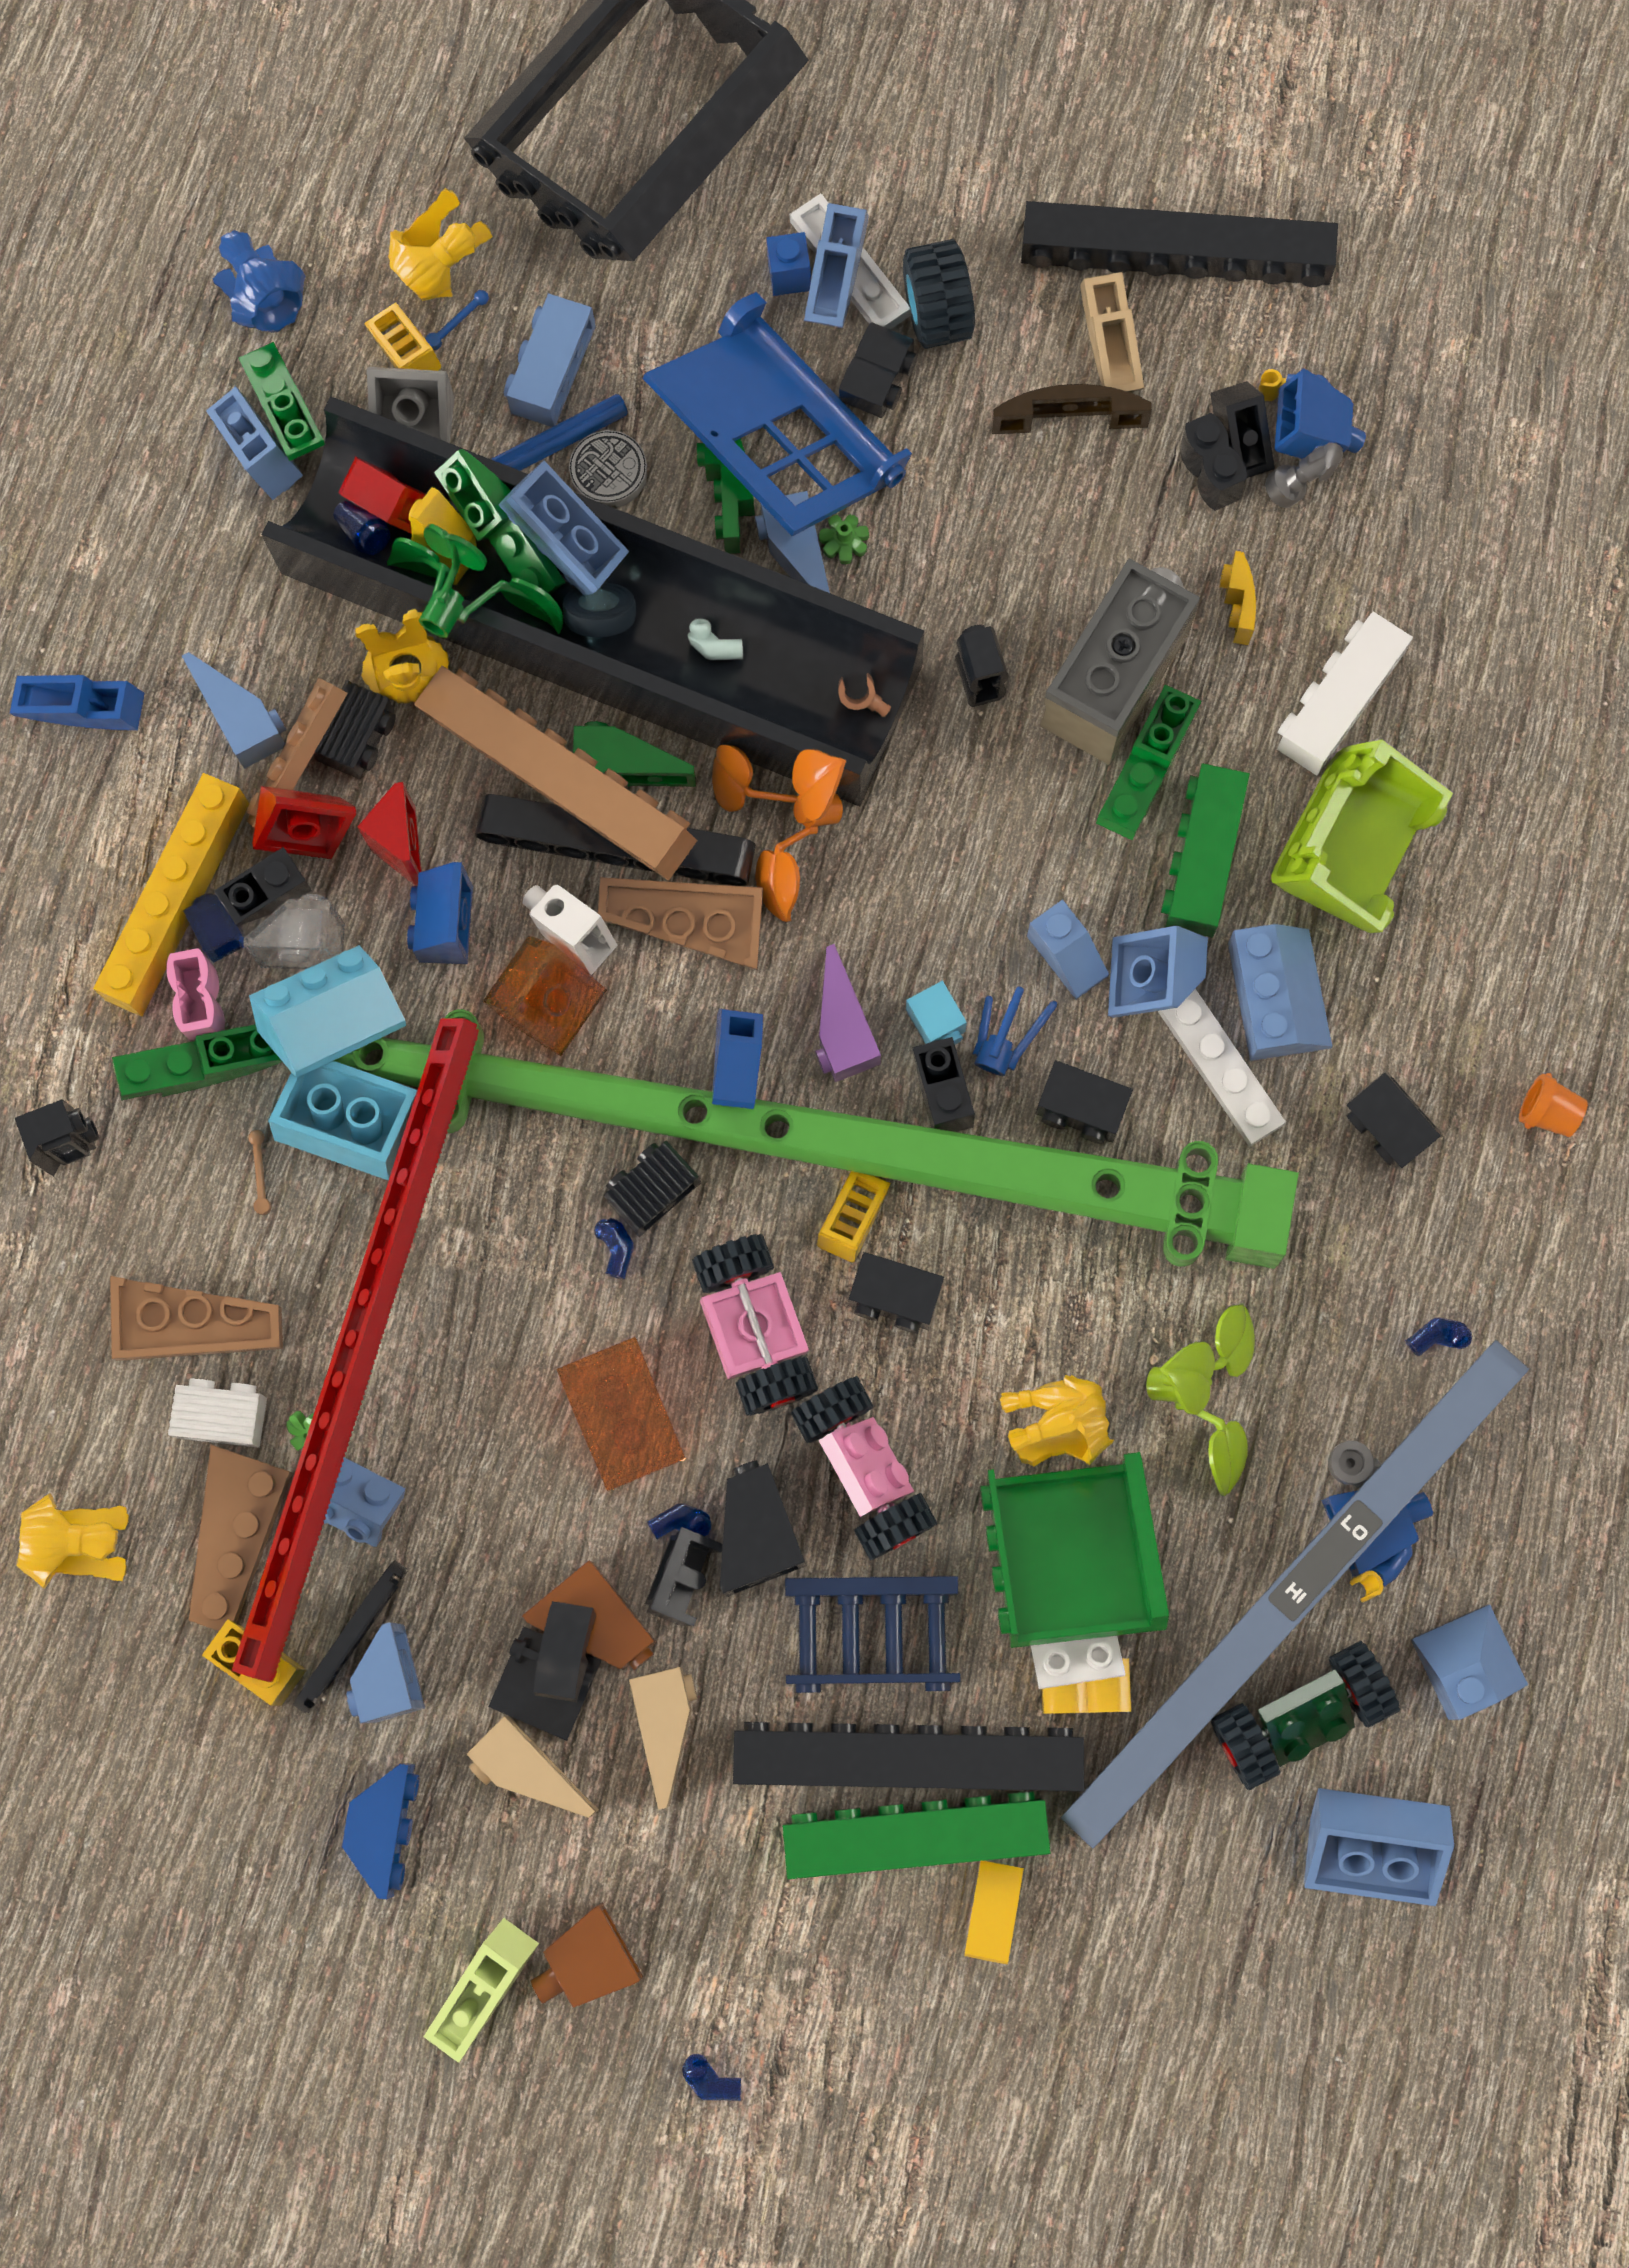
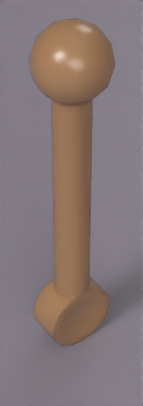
M253 1130L248 1136L249 1142L253 1145L258 1197L253 1207L258 1214L266 1215L270 1212L272 1206L269 1200L266 1199L261 1149L265 1136L262 1131Z

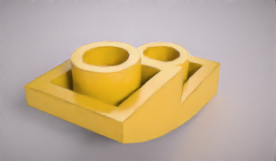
M1235 551L1231 565H1223L1219 588L1226 589L1224 603L1233 605L1228 626L1235 628L1233 643L1249 645L1256 619L1255 586L1244 552Z
M980 1861L964 1956L1008 1965L1024 1868Z

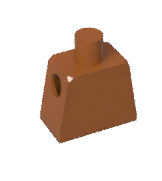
M602 1902L543 1951L551 1968L531 1979L530 1982L542 2004L564 1992L574 2008L639 1982L644 1976Z

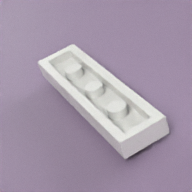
M821 193L789 214L790 223L798 233L805 232L806 242L815 255L818 241L822 237L828 201ZM863 248L851 301L869 324L873 322L892 329L911 316V308Z
M1196 989L1178 1008L1158 1011L1249 1147L1285 1125L1286 1121Z

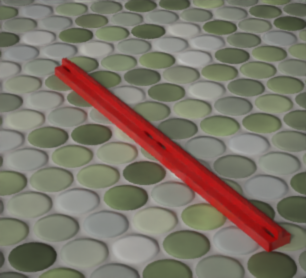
M440 1018L233 1664V1672L266 1682H273L277 1674L276 1669L279 1667L278 1663L281 1662L280 1658L284 1651L283 1647L286 1646L285 1642L289 1635L288 1631L291 1630L290 1626L294 1619L293 1616L296 1614L295 1610L301 1598L300 1594L306 1582L305 1578L308 1577V1568L311 1566L310 1562L313 1561V1552L318 1545V1536L321 1535L320 1531L326 1519L325 1515L329 1509L328 1505L331 1503L330 1499H332V1494L334 1493L333 1489L336 1488L335 1484L339 1477L338 1474L341 1472L340 1468L344 1462L343 1458L346 1456L345 1452H347V1447L349 1446L348 1442L351 1441V1432L354 1431L353 1427L357 1420L356 1417L359 1415L358 1411L362 1405L361 1401L364 1400L363 1396L372 1374L371 1370L375 1364L374 1360L377 1359V1350L380 1349L379 1345L381 1344V1339H383L382 1335L385 1333L384 1329H386V1324L388 1323L387 1319H389V1314L391 1313L390 1309L393 1308V1299L396 1298L395 1294L399 1288L398 1284L401 1283L400 1279L402 1278V1273H404L403 1269L405 1268V1263H407L406 1259L410 1253L413 1238H415L414 1234L416 1233V1228H418L417 1224L420 1222L421 1213H423L422 1209L424 1208V1203H426L425 1199L429 1193L428 1189L431 1188L430 1184L432 1183V1178H434L433 1174L437 1168L436 1164L439 1163V1154L442 1153L441 1149L445 1143L444 1139H446L449 1124H451L450 1120L454 1114L453 1110L456 1109L455 1105L459 1099L458 1095L462 1089L461 1085H463V1080H465L464 1076L468 1070L467 1066L470 1065V1056L473 1055L472 1051H474L475 1042L478 1039L479 1030L476 1029L477 1024L465 1018Z

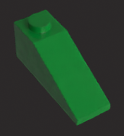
M590 721L586 722L584 726H574L573 753L577 748L583 750L598 762L595 766L596 769L603 774L608 768L613 770L628 782L626 786L696 787V775L693 765L615 726H608L604 722Z

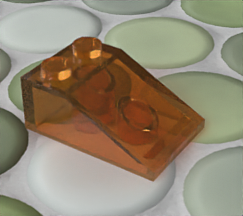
M636 1337L556 1369L607 1491L616 1489L686 1459Z

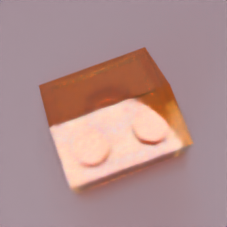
M529 935L482 1002L510 1025L555 1054L562 1056L607 989L557 946Z

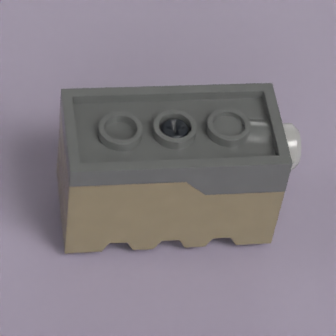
M1128 558L1047 689L1044 700L1046 706L1040 727L1110 765L1132 725L1142 713L1151 694L1156 690L1173 658L1176 657L1189 636L1200 597L1184 589L1181 578L1172 570L1164 567L1150 570Z

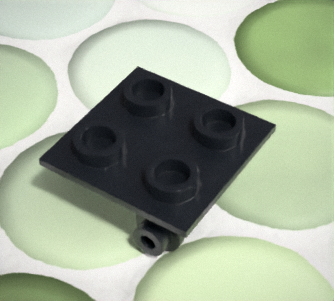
M523 1626L518 1639L515 1638L509 1651L511 1656L488 1707L568 1741L602 1660L585 1653L588 1665L577 1703L536 1696L534 1694V1683L543 1634Z

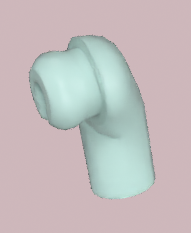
M696 619L690 623L689 642L706 659H743L742 639H718L711 632L710 622L705 619Z

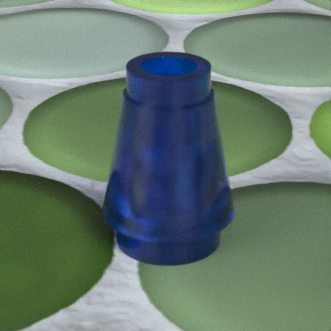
M348 500L337 505L333 517L359 552L373 555L386 547L390 539V531L384 520Z

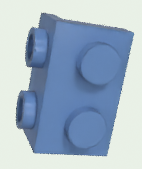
M344 1457V1462L340 1468L341 1472L338 1474L339 1477L335 1484L336 1488L333 1489L334 1493L332 1494V1499H330L331 1503L328 1505L329 1509L325 1515L324 1524L328 1523L344 1531L349 1538L356 1542H365L373 1547H377L381 1541L383 1528L404 1498L405 1488Z

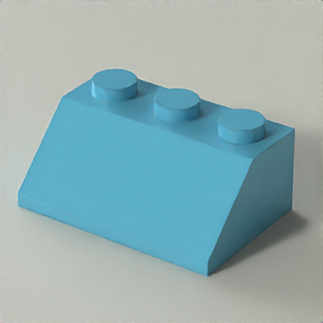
M360 945L249 995L257 1032L296 1078L406 1026L405 1018L380 967Z
M331 1061L297 1078L291 1072L268 1122L274 1141L389 1180L417 1090L339 1062Z

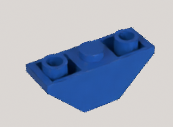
M718 1008L713 1105L754 1109L762 1049L763 1014Z
M399 1764L349 1802L342 1848L379 1899L387 1900L394 1897L395 1890H401L403 1885L405 1864L399 1863L402 1845L408 1846L413 1824L412 1819L407 1818L409 1801L416 1800L420 1776L414 1774L415 1764Z

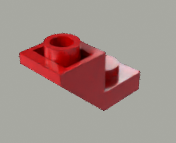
M356 456L338 492L341 496L385 522L411 534L409 512L415 501L423 499L426 495L400 482L390 472Z

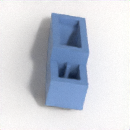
M828 203L822 237L818 241L804 321L843 328L863 249L869 219L867 210Z

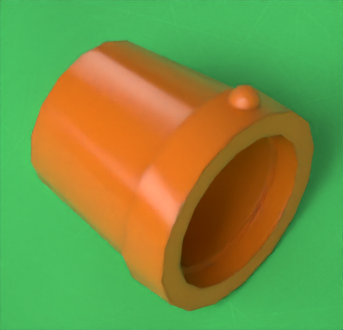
M1551 1073L1541 1074L1533 1082L1523 1100L1519 1113V1122L1525 1124L1526 1129L1536 1126L1571 1137L1584 1119L1588 1102L1559 1084L1555 1078H1552Z

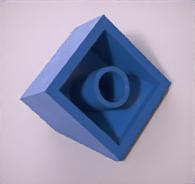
M452 862L420 872L418 874V886L411 887L410 906L411 910H416L415 925H409L407 945L408 949L413 950L419 963L468 964L473 885L462 862Z

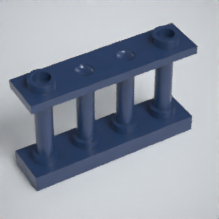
M958 1576L785 1578L786 1598L794 1597L795 1605L799 1606L800 1675H786V1684H795V1693H821V1684L925 1683V1691H951V1682H960V1673H946L945 1604H949V1596L958 1595ZM880 1596V1604L885 1605L886 1674H860L859 1605H863V1597ZM906 1596H923V1604H928L929 1673L903 1674L902 1604H906ZM820 1597H837V1605H842L843 1674L817 1675L816 1605H820Z

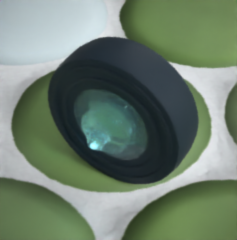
M604 582L596 592L585 596L577 588H574L566 594L563 600V618L566 626L571 631L582 636L608 637L617 635L629 629L635 621L636 603L634 596L627 588L617 584Z

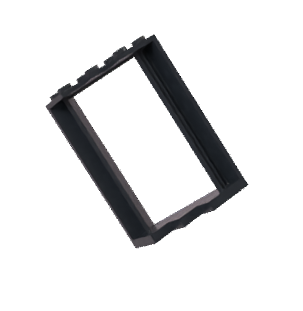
M587 0L464 139L472 148L471 155L481 166L488 168L496 177L495 183L503 194L509 198L531 199L539 209L537 211L539 218L550 228L572 229L580 238V246L587 255L593 259L635 261L809 61L785 27L776 21L770 25L765 20L756 17V7L746 0H665L675 14L695 13L717 44L737 42L747 57L606 218L599 215L520 158L514 151L648 0Z

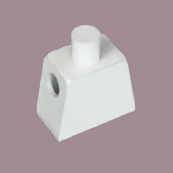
M535 885L525 894L523 905L531 910L529 915L540 933L590 975L596 971L618 946L602 917L561 886L554 885L546 892L540 886Z

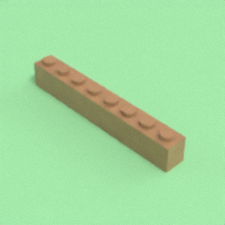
M444 666L439 668L414 703L419 710L668 881L697 842L687 831L690 825L688 821L672 810H669L667 815L657 810L656 807L659 803L641 789H638L636 794L627 790L625 787L628 782L613 770L608 768L604 774L595 768L598 762L579 748L574 753L566 749L567 741L550 728H547L544 733L536 729L535 725L538 722L520 708H517L514 713L505 708L508 702L490 688L485 693L478 690L476 686L479 682L459 668L454 674Z

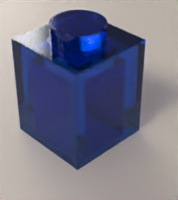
M204 894L196 898L191 903L192 906L183 910L204 953L213 963L250 945L241 926L235 924L216 894Z

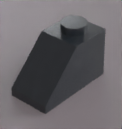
M1248 381L1211 392L1213 413L1223 423L1227 431L1229 447L1234 449L1243 460L1247 478L1274 470L1275 466L1264 395Z

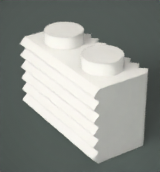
M193 1378L189 1380V1386L176 1385L171 1420L169 1422V1436L177 1439L260 1448L267 1397L256 1393L257 1386L231 1383L230 1390L214 1389V1381Z

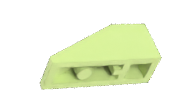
M503 1918L483 1942L423 2037L459 2063L505 1997L539 1943Z

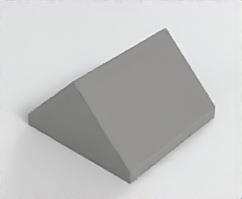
M382 367L367 368L368 408L370 412L450 443L455 397L447 371Z

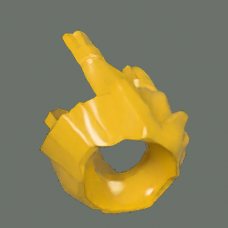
M447 188L440 192L438 198L431 204L428 210L418 216L408 229L390 232L388 255L390 268L422 301L440 297H453L450 268L463 257L474 253L475 248L480 244L487 242L493 237L490 228L481 221L473 224L471 228L466 223H454L448 227L442 237H439L441 220L460 205L457 195Z
M416 609L409 610L403 615L402 624L404 625L396 634L385 631L378 632L374 624H363L355 629V636L365 644L368 650L363 661V672L361 674L365 684L373 692L386 696L397 703L408 704L416 702L439 668L444 666L448 669L449 665L448 653L443 650L441 643H437L433 637L427 635L426 630L419 623L422 613L417 612ZM401 655H412L420 661L421 673L419 674V664L407 662L393 666L391 664Z
M1065 1375L1061 1381L1047 1383L1032 1391L1028 1389L1019 1392L1001 1393L1000 1402L1005 1413L1032 1406L1047 1410L1038 1423L1028 1425L1025 1429L1016 1428L1008 1433L1011 1447L1017 1452L1021 1463L1034 1467L1051 1456L1068 1454L1091 1465L1098 1455L1114 1442V1440L1108 1437L1109 1422L1105 1416L1106 1402L1102 1396V1388L1093 1381L1079 1379L1073 1375Z
M51 1493L47 1494L21 1513L20 1549L16 1566L33 1578L44 1589L56 1573L93 1575L94 1577L123 1581L127 1570L125 1559L118 1556L109 1559L106 1557L115 1551L118 1539V1531L115 1529L125 1530L129 1523L127 1508L116 1506L109 1509L99 1508L92 1510L79 1508L62 1511L57 1510Z

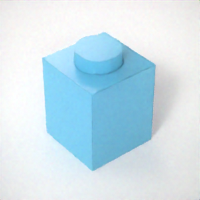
M943 980L906 1000V1011L925 1044L953 1037L954 1044L956 1045L963 1039L961 1034L966 1032L967 1022Z

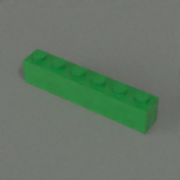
M1034 1791L1008 1793L1009 1802L991 1803V1795L966 1797L965 1806L948 1808L947 1799L921 1802L922 1810L904 1812V1804L878 1806L877 1815L861 1816L860 1808L834 1810L835 1819L818 1820L817 1812L791 1814L792 1823H784L782 1825L787 1880L1051 1854L1045 1800L1035 1799Z

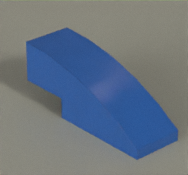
M85 675L17 676L10 714L16 717L68 726L138 731L145 693L128 681H92Z

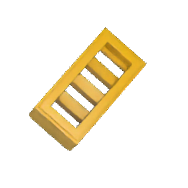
M396 302L364 323L367 330L395 368L433 371L441 369V364L433 348ZM398 321L401 323L386 334H382L383 331Z
M851 1171L818 1234L817 1246L824 1251L854 1263L890 1189L891 1183L873 1175ZM856 1185L876 1194L874 1199L853 1191L854 1186ZM850 1201L868 1210L866 1213H863L846 1205V1203ZM840 1216L859 1224V1228L857 1229L840 1221Z

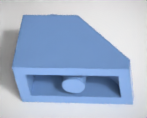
M1063 899L1030 922L1027 933L1028 939L1075 999L1081 997L1109 976L1088 931Z

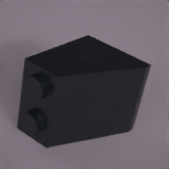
M757 1460L734 1468L735 1476L727 1479L720 1587L726 1597L806 1567L769 1465L767 1463L759 1466Z

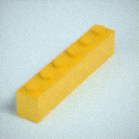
M202 774L93 988L105 1001L141 1017L144 1015L167 969L170 953H175L247 811L249 801L240 788L208 774Z

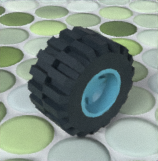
M954 239L907 248L903 258L907 303L911 308L910 317L913 329L922 347L928 349L972 339L975 328L973 294L966 261L957 242Z

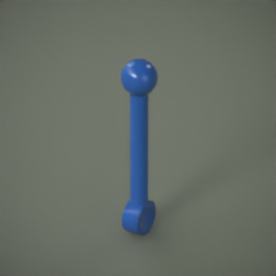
M484 290L476 291L474 299L440 331L426 336L425 339L433 350H438L442 345L441 340L477 306L487 304L489 300L488 293Z

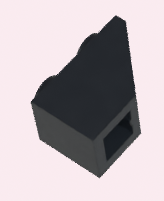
M284 847L214 890L237 926L277 913L312 891Z
M953 1037L912 1047L921 1093L931 1128L952 1132L973 1128L975 1113Z

